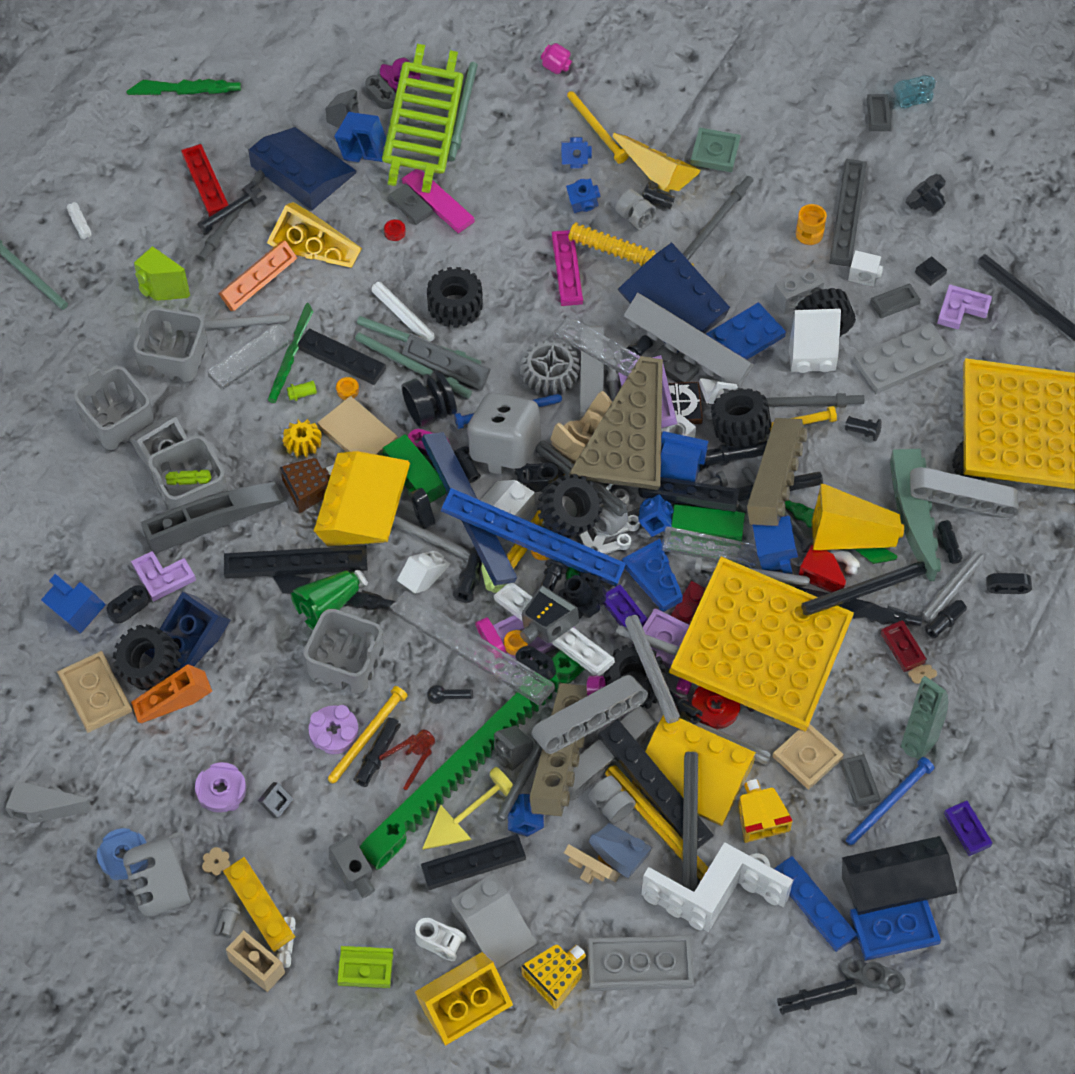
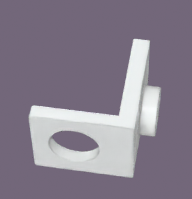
M703 378L699 380L706 403L714 404L715 399L720 398V395L724 393L723 389H729L730 391L738 388L737 384Z

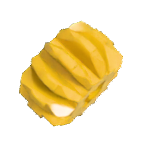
M299 419L296 422L297 424L289 422V429H284L283 445L287 447L289 454L295 453L297 458L301 454H304L306 458L308 453L316 454V448H321L322 438L321 431L316 423L310 424L308 419L304 423H301Z

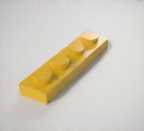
M245 857L223 870L273 952L295 938L294 933Z

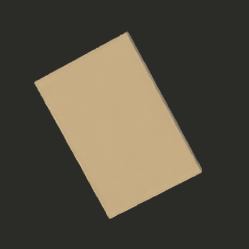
M352 396L317 422L318 428L346 452L360 451L381 455L383 453L382 447L398 439L395 433Z
M102 651L57 671L87 733L133 712Z

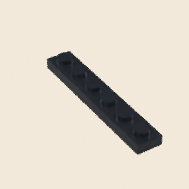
M367 545L224 553L225 579L368 570Z
M617 719L598 734L599 739L683 839L684 798L619 719ZM699 816L697 817V850L714 836Z

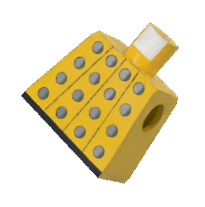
M556 944L522 965V976L556 1010L581 980L582 969L577 964L586 957V954L578 945H575L566 953Z

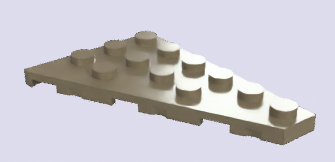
M640 356L571 469L569 476L577 474L578 478L584 476L587 481L654 490L659 489L661 473L663 359Z

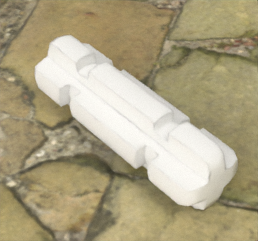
M78 203L68 204V213L76 230L79 232L80 238H90L91 230Z
M283 917L293 932L296 924L293 917ZM294 939L277 950V958L283 963L284 968H288L291 965L290 954H292Z

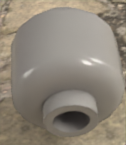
M604 504L600 506L603 510L599 514V521L595 523V528L599 532L613 535L627 524L628 513L618 516Z

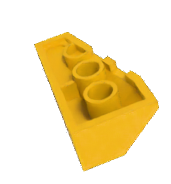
M613 133L612 137L647 177L658 184L657 188L665 192H669L670 189L680 191L700 172V169L679 159L676 160L668 157L666 153L649 148L648 145L626 135Z
M294 202L285 205L267 241L273 247L281 241H286L297 256L326 261L327 263L350 268L353 267L362 250L356 243Z

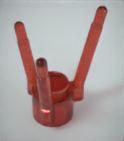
M422 729L416 735L412 734L408 739L379 756V760H383L409 745V749L405 751V755H409L412 752L416 755L422 754L403 787L405 791L412 784L427 757L432 754L430 748L435 744V738L429 731Z

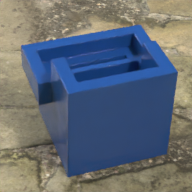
M348 112L334 136L345 161L360 162L363 156L365 160L383 162L382 155L386 135L379 117Z
M663 431L661 436L660 477L696 482L701 464L704 465L709 441Z
M790 515L780 517L778 526L752 525L762 570H782L783 573L793 574L791 559L797 558L798 553Z
M56 574L49 580L53 584L52 588L41 599L80 634L106 606L83 583L79 582L73 589Z

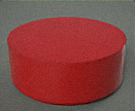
M397 219L386 222L384 225L385 237L390 241L403 239L406 235L405 224Z

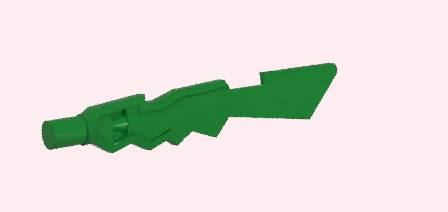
M183 79L177 84L141 80L128 89L126 93L128 95H161V92H177L178 95L209 92V94L226 93L229 91H241V82H227L223 79L216 81L212 79H197L195 81Z
M308 302L304 306L294 331L293 341L287 347L268 397V401L271 403H276L281 393V389L294 363V356L299 349L298 342L314 312Z
M790 500L785 501V508L793 514L794 518L803 521L807 527L812 528L811 521L814 509L801 503H795ZM885 548L854 549L873 564L897 560V555Z

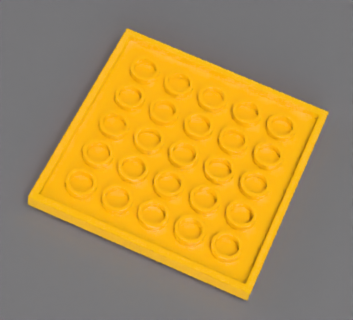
M965 358L963 362L964 475L1075 489V373Z
M720 557L669 673L806 732L854 612L834 606L812 615H804L801 608L802 603L818 597L724 557Z

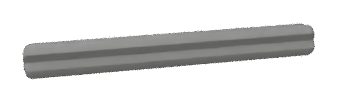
M637 615L628 616L625 624L667 723L676 722L679 720L680 715Z

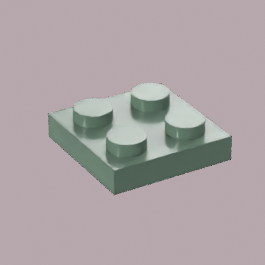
M699 127L690 165L732 173L741 135Z

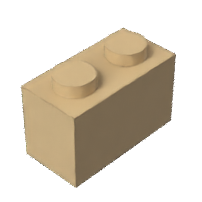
M244 930L226 948L229 961L266 992L285 974L283 963Z

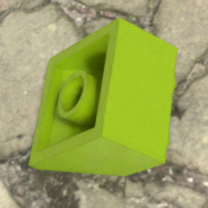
M153 246L134 262L139 290L143 295L150 296L156 301L185 299L190 296L185 269Z

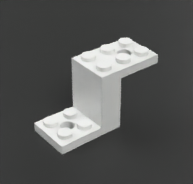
M724 842L695 892L648 867L643 875L641 895L644 896L647 902L653 905L659 904L666 908L667 912L672 916L682 917L689 921V924L695 929L709 932L738 883L748 892H756L762 895L768 903L780 905L784 908L789 899L793 879Z

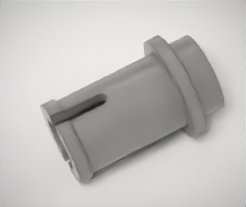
M225 903L224 907L220 908L222 914L215 932L217 935L225 937L226 934L227 938L232 937L236 918L241 914L238 905Z

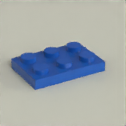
M758 302L709 331L706 335L748 360L786 337V331Z
M928 900L861 915L857 914L856 909L850 910V916L865 961L935 946L941 942Z

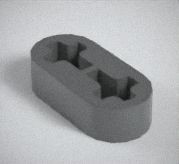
M369 76L365 81L367 94L382 109L393 108L396 96L394 90L380 76Z

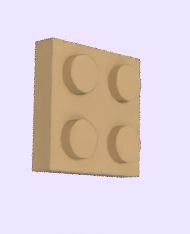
M809 724L806 732L799 729L773 752V758L808 790L837 765L844 756L840 750L811 724Z

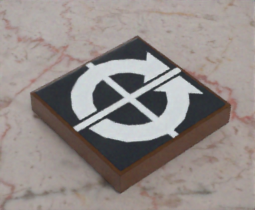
M699 382L668 383L675 415L677 416L680 413L692 424H702L703 416Z

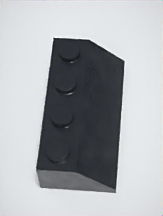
M940 836L842 857V880L858 915L957 893L950 856Z

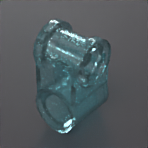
M923 75L897 82L893 87V91L900 107L909 108L914 105L930 102L934 96L932 90L935 88L936 82L933 77Z

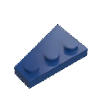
M658 539L624 557L621 561L626 563L624 569L658 608L665 612L681 603L683 595L676 577L671 571L669 559L662 548L661 539Z

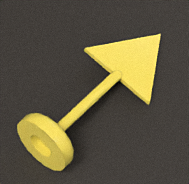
M496 766L491 769L490 777L495 786L454 819L440 805L422 849L425 850L472 840L458 823L497 791L500 790L507 797L513 786L507 776Z

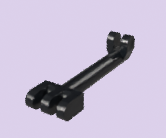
M255 181L243 187L244 196L209 218H204L197 223L198 227L203 229L204 235L212 230L214 224L247 203L251 202L253 207H256L267 199L265 195L257 199L256 196L262 192L260 188L252 192L251 189L257 185Z

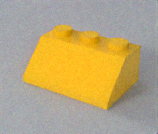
M483 952L415 991L425 1015L445 1046L513 1006L494 962Z

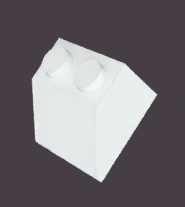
M516 480L497 481L481 501L525 519L535 507V492Z

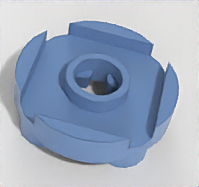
M120 828L108 833L102 839L103 842L97 850V859L101 869L113 880L128 879L123 859L116 857L120 854L119 850L124 849L127 852L134 847L147 843L140 833L137 834L130 829ZM148 859L130 865L132 874L145 870L148 866Z

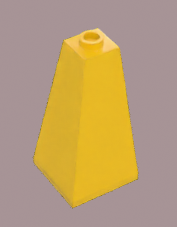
M820 485L811 521L813 550L897 546L898 539L902 538L904 534V524H901L900 514L829 485Z

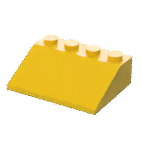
M360 451L337 453L314 532L327 546L388 542L410 462Z
M664 715L658 723L645 751L683 798L684 755L686 752H697L698 816L720 826H723L753 767L756 754L752 750L681 718L676 722L667 723ZM633 780V781H632V784H633L635 787L641 789V788L636 784V782Z

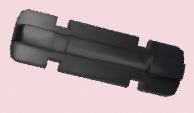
M949 520L939 522L938 530L942 535L941 539L946 553L949 554V562L951 564L960 563L963 556L958 549L959 545L955 533L951 530L953 529Z

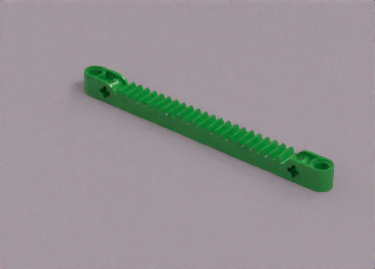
M560 650L552 658L556 667V674L553 678L547 681H540L532 677L362 842L359 848L366 860L376 870L384 867L405 846L407 840L406 832L408 830L415 832V824H423L422 817L430 818L429 810L437 811L436 803L444 804L443 796L450 798V790L457 791V783L462 785L465 783L464 776L471 778V770L478 771V763L484 765L485 757H492V750L495 751L494 733L512 726L519 728V724L525 725L526 717L531 719L532 711L538 712L539 704L544 706L546 698H552V691L558 692L560 683L569 684L573 682L585 668Z

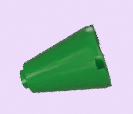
M343 571L295 588L293 593H291V599L298 614L304 613L307 617V620L304 622L314 630L321 614L328 609L340 610L358 592L360 582L353 572Z

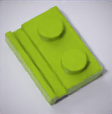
M341 946L338 986L390 988L393 948Z

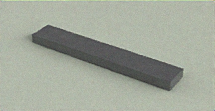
M845 160L829 264L851 267L867 165L866 161Z

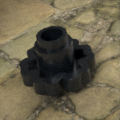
M937 173L929 176L912 190L911 194L906 198V204L914 210L924 206L927 211L932 213L938 212L946 204L944 196L940 192V189L945 186L946 180L941 174L938 175Z
M585 573L582 577L574 575L566 580L564 583L565 588L558 593V596L577 607L580 619L583 615L586 618H591L600 611L599 604L606 601L607 591L597 576Z

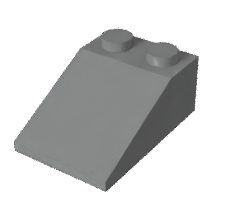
M495 873L451 899L452 913L480 953L483 952L491 959L497 970L537 946V942L512 898Z

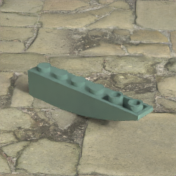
M893 449L890 458L894 498L898 514H900L901 524H904L905 536L917 561L925 563L927 578L929 581H935L937 572L941 571L940 558H936L938 541L937 537H933L935 520L934 517H930L932 502L915 498L910 493V472L915 468H926L925 457L922 458L921 449Z
M926 676L921 679L900 746L907 755L918 760L924 757L938 741L949 703L946 690Z

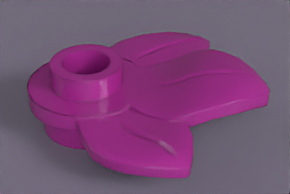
M404 57L396 59L392 66L382 64L380 67L381 78L388 82V85L395 93L402 64L410 62ZM409 71L408 78L420 79L421 73Z

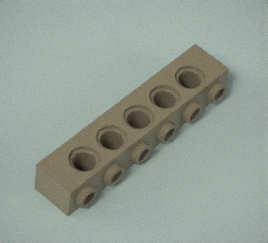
M560 683L551 716L587 697V686ZM584 737L552 754L546 753L542 748L530 793V804L533 814L562 816L564 806L568 807L570 801V792L568 790L569 787L574 785L575 772L573 770L574 767L578 768L580 754L578 750L584 746Z

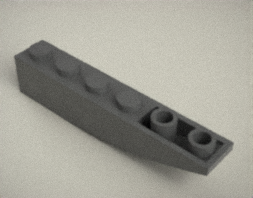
M275 482L252 485L184 504L141 522L151 551L156 554L284 502V499Z

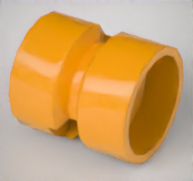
M807 204L799 210L795 234L796 238L805 245H815L823 239L827 214L821 206Z

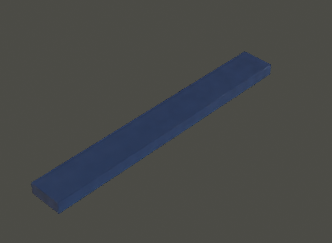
M444 432L424 434L421 441L447 493L453 488L478 499ZM462 521L493 585L515 583L518 577L497 536Z

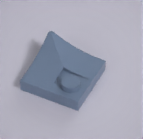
M608 823L599 832L592 834L589 843L599 856L628 879L650 855L652 847L644 843L643 840L635 838L611 823Z

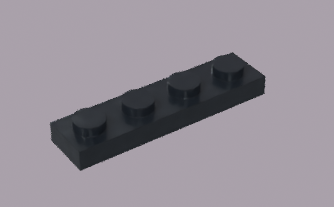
M310 328L298 342L299 350L372 385L377 383L386 370V364Z
M660 477L659 489L644 488L643 498H653L660 494L668 502L736 512L740 489Z
M515 834L422 863L421 869L428 890H432L526 860V855L519 835Z

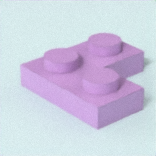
M949 285L937 324L959 330L964 313L986 318L992 296Z
M153 551L131 561L134 570L153 602L196 581L195 575L185 558L165 568H162Z

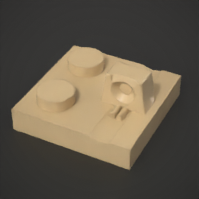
M568 844L564 851V854L570 857L568 862L580 869L583 865L586 866L580 879L588 884H591L594 878L604 881L605 877L617 882L621 875L616 870Z

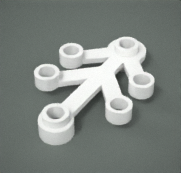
M624 489L614 490L612 494L623 496L620 500L628 506V492ZM630 515L628 516L627 524L613 535L601 533L594 526L593 528L596 533L594 541H592L587 531L580 534L579 537L583 545L603 554L620 549L627 550L631 546V537L628 534L621 533L638 530L640 522L638 521V516ZM634 521L637 524L631 525L629 522ZM620 534L617 537V541L603 545L605 539ZM626 540L628 541V543L623 544L620 541Z

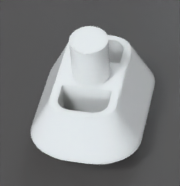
M355 570L354 574L360 582L358 586L360 588L366 587L368 581L360 570Z

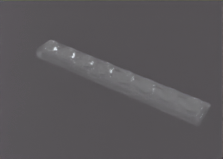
M407 591L390 606L391 613L540 706L554 691L555 686L553 682Z

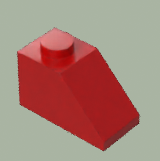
M811 545L800 566L799 575L807 576L810 578L809 584L831 593L845 588L846 580L834 554L828 550H813V545Z

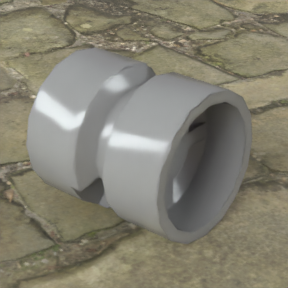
M634 189L626 191L620 197L615 209L617 213L623 218L628 219L638 230L647 227L654 219L657 211L653 204L648 200H644Z
M608 776L594 786L588 798L597 808H603V815L612 824H615L624 819L633 810L636 801L628 792L621 791L622 786L613 776Z

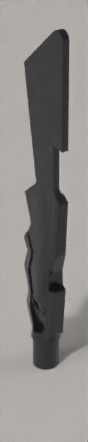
M296 575L272 576L283 594H291L295 588L309 584L311 578ZM362 590V592H357L344 606L351 605L356 609L366 607L369 610L378 608L394 610L396 601Z
M795 587L816 597L829 594L827 592ZM859 599L837 605L854 612V619L865 617L870 622L877 621L883 625L895 624L902 620L905 624L922 625L923 617L911 615L907 611L891 606L885 608Z

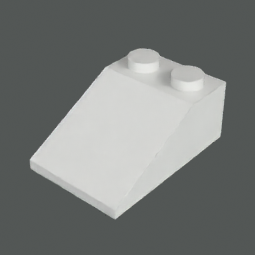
M841 309L795 310L788 348L791 372L836 371Z

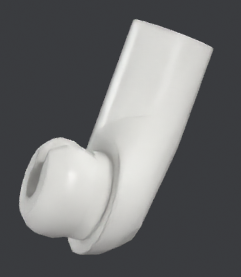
M838 549L831 550L830 553L834 554L837 562L846 564V573L857 574L860 562L850 552Z

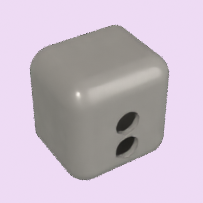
M493 392L485 395L467 426L471 458L475 461L488 463L489 472L500 475L502 474V466L509 468L525 466L541 439L538 404L531 399Z

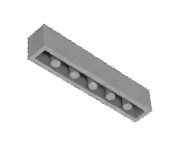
M639 293L636 294L624 314V317L629 319L627 322L629 325L637 330L640 327L647 330L646 335L655 341H658L660 338L666 342L664 347L674 353L677 350L685 354L683 357L685 360L693 365L696 362L704 366L702 370L714 377L716 373L723 378L721 382L737 384L740 388L754 366L750 361Z

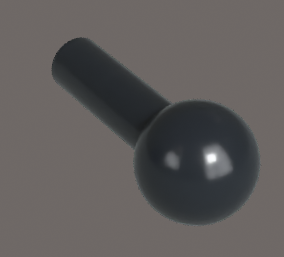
M433 685L428 689L427 697L433 704H440L445 699H473V690L445 689L441 685Z

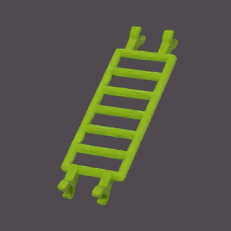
M417 43L414 62H404L402 64L382 161L391 164L387 185L396 186L400 166L425 171L421 192L430 193L434 173L443 174L446 169L464 76L460 72H455L457 51L450 50L445 70L422 65L425 45ZM409 71L455 80L454 86L408 78ZM406 86L452 95L451 101L447 102L405 93ZM405 101L449 110L448 116L442 117L403 109L402 103ZM399 117L444 125L445 131L442 133L398 124ZM396 132L442 141L441 149L396 140ZM396 148L439 157L438 164L391 155L392 149Z

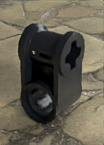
M527 463L521 468L514 469L517 481L527 485L526 487L534 492H542L546 486L559 478L558 468L553 463Z

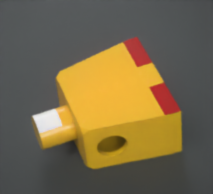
M757 779L746 782L744 787L747 794L740 796L738 804L744 843L790 832L793 821L776 790L772 787L761 790Z

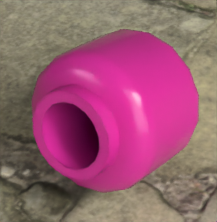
M557 43L548 44L540 57L543 60V67L557 75L562 71L567 72L573 62L570 60V51Z

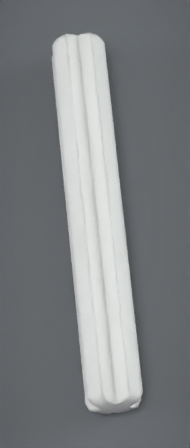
M379 281L372 285V292L417 336L430 342L434 340V333L386 286Z

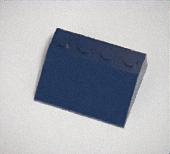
M296 127L265 136L248 149L252 168L256 171L261 170L267 179L310 210L315 209L357 173L354 168Z
M672 242L656 253L618 288V291L630 304L636 294L639 293L704 334L722 321L730 309V306Z

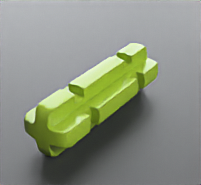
M197 470L180 471L179 473L174 471L168 472L165 479L169 486L177 485V483L179 485L197 484V482L199 484H206L211 481V473L209 470H200V472Z

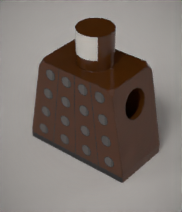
M312 458L280 467L282 481L299 513L323 500L334 464L322 469L318 460Z

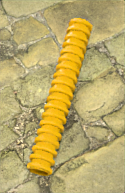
M577 222L572 225L568 236L571 242L573 240L577 244L581 242L583 246L595 247L594 249L597 251L598 249L602 253L606 251L608 255L620 256L622 260L626 258V261H633V264L639 263L640 266H643L656 254L653 249L649 251V248L646 247L644 249L642 245L636 246V243L630 244L628 240L624 242L622 238L618 240L616 236L610 237L608 233L606 235L602 231L598 233L597 229L591 230V227L579 226Z

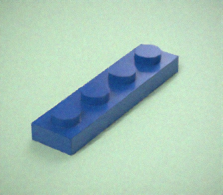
M793 856L774 868V870L793 879L789 896L835 952L856 939L857 933Z

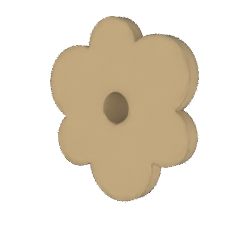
M920 665L909 671L908 676L912 678L913 683L919 684L924 676L930 680L936 677L937 671L932 669L931 665Z
M219 847L212 848L210 853L203 855V871L206 873L212 872L215 876L220 875L221 871L231 866L228 860L230 857L229 853L222 852Z

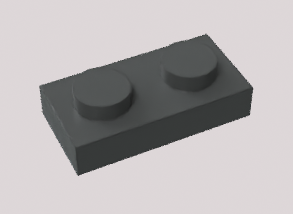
M664 345L651 356L653 358L661 355L666 376L677 383L690 382L698 374L699 368L667 349Z

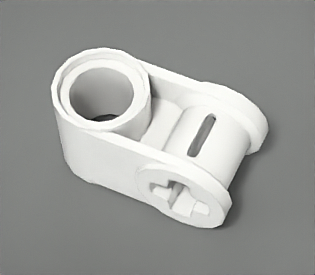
M431 918L419 920L415 927L416 943L421 948L427 949L448 961L456 960V952L461 942H464L467 938L460 930L446 926ZM428 929L434 934L430 937H424L420 933Z

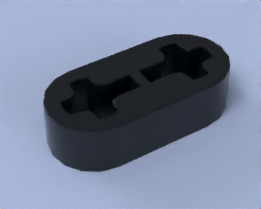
M418 488L410 492L415 515L421 527L426 529L434 525L435 518L424 489Z
M993 573L986 577L987 591L993 594H1026L1032 590L1031 576L1024 573Z
M139 585L133 586L113 599L106 608L109 619L113 623H123L144 609L149 603L146 588ZM135 595H137V596H139V597L141 596L142 599H141V600L134 599V596H135ZM115 609L122 610V613H121V614H119V613H117V612L114 613V610H115Z
M525 646L516 652L515 657L519 667L540 681H547L555 676L556 667L553 660L532 646Z

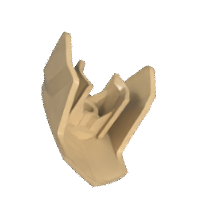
M604 391L598 393L581 420L569 421L564 426L560 422L555 425L550 439L552 441L551 444L563 456L575 464L610 407L612 400Z

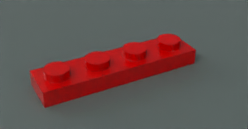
M202 144L181 150L183 159L208 216L210 217L228 206V202Z

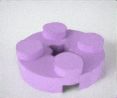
M344 705L327 706L311 715L308 728L312 744L317 749L320 748L328 754H340L352 747V743L358 737L359 729L357 719L349 711L348 707ZM333 725L340 727L337 729L336 734H332L331 731L327 732V729Z
M224 762L214 763L210 765L209 769L204 772L202 771L198 775L195 782V792L201 806L212 812L234 811L245 797L246 782L242 773L234 765ZM224 783L227 789L223 792H218L214 787Z

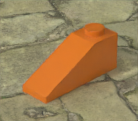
M188 664L131 701L138 723H144L190 706L210 694L212 689L205 671Z

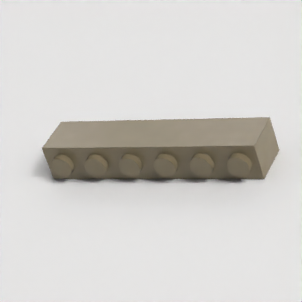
M775 418L747 505L750 525L778 526L780 517L785 515V501H789L790 497L789 487L794 484V471L798 470L799 465L798 457L802 456L803 442L807 440V429L803 428L802 419Z

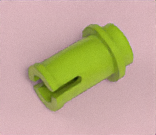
M313 380L295 386L290 384V387L286 388L290 401H298V398L317 394Z

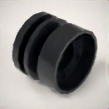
M438 369L432 371L431 376L429 374L423 376L424 386L416 378L401 385L403 399L409 414L420 429L435 422V413L440 419H445L447 414L452 416L457 413L453 390L444 374Z

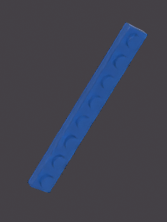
M453 488L450 489L441 509L443 513L580 572L595 575L599 580L615 587L626 563Z

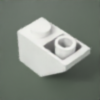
M437 551L410 556L397 581L415 594L426 591L447 570L450 563Z

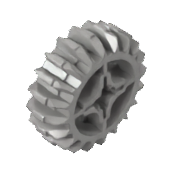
M545 339L543 344L536 341L535 347L529 346L527 352L523 353L520 361V375L523 377L524 384H528L529 390L535 388L537 394L543 391L545 396L548 393L555 395L558 391L564 394L566 388L571 390L573 384L577 383L581 371L580 360L576 351H572L571 345L565 347L563 341L557 344L555 339L552 343H548Z

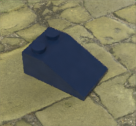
M183 591L160 627V630L174 639V642L180 648L177 651L181 653V658L178 659L181 665L180 668H176L175 672L188 664L195 666L219 641L231 621L197 596ZM155 648L147 650L145 654L153 659Z

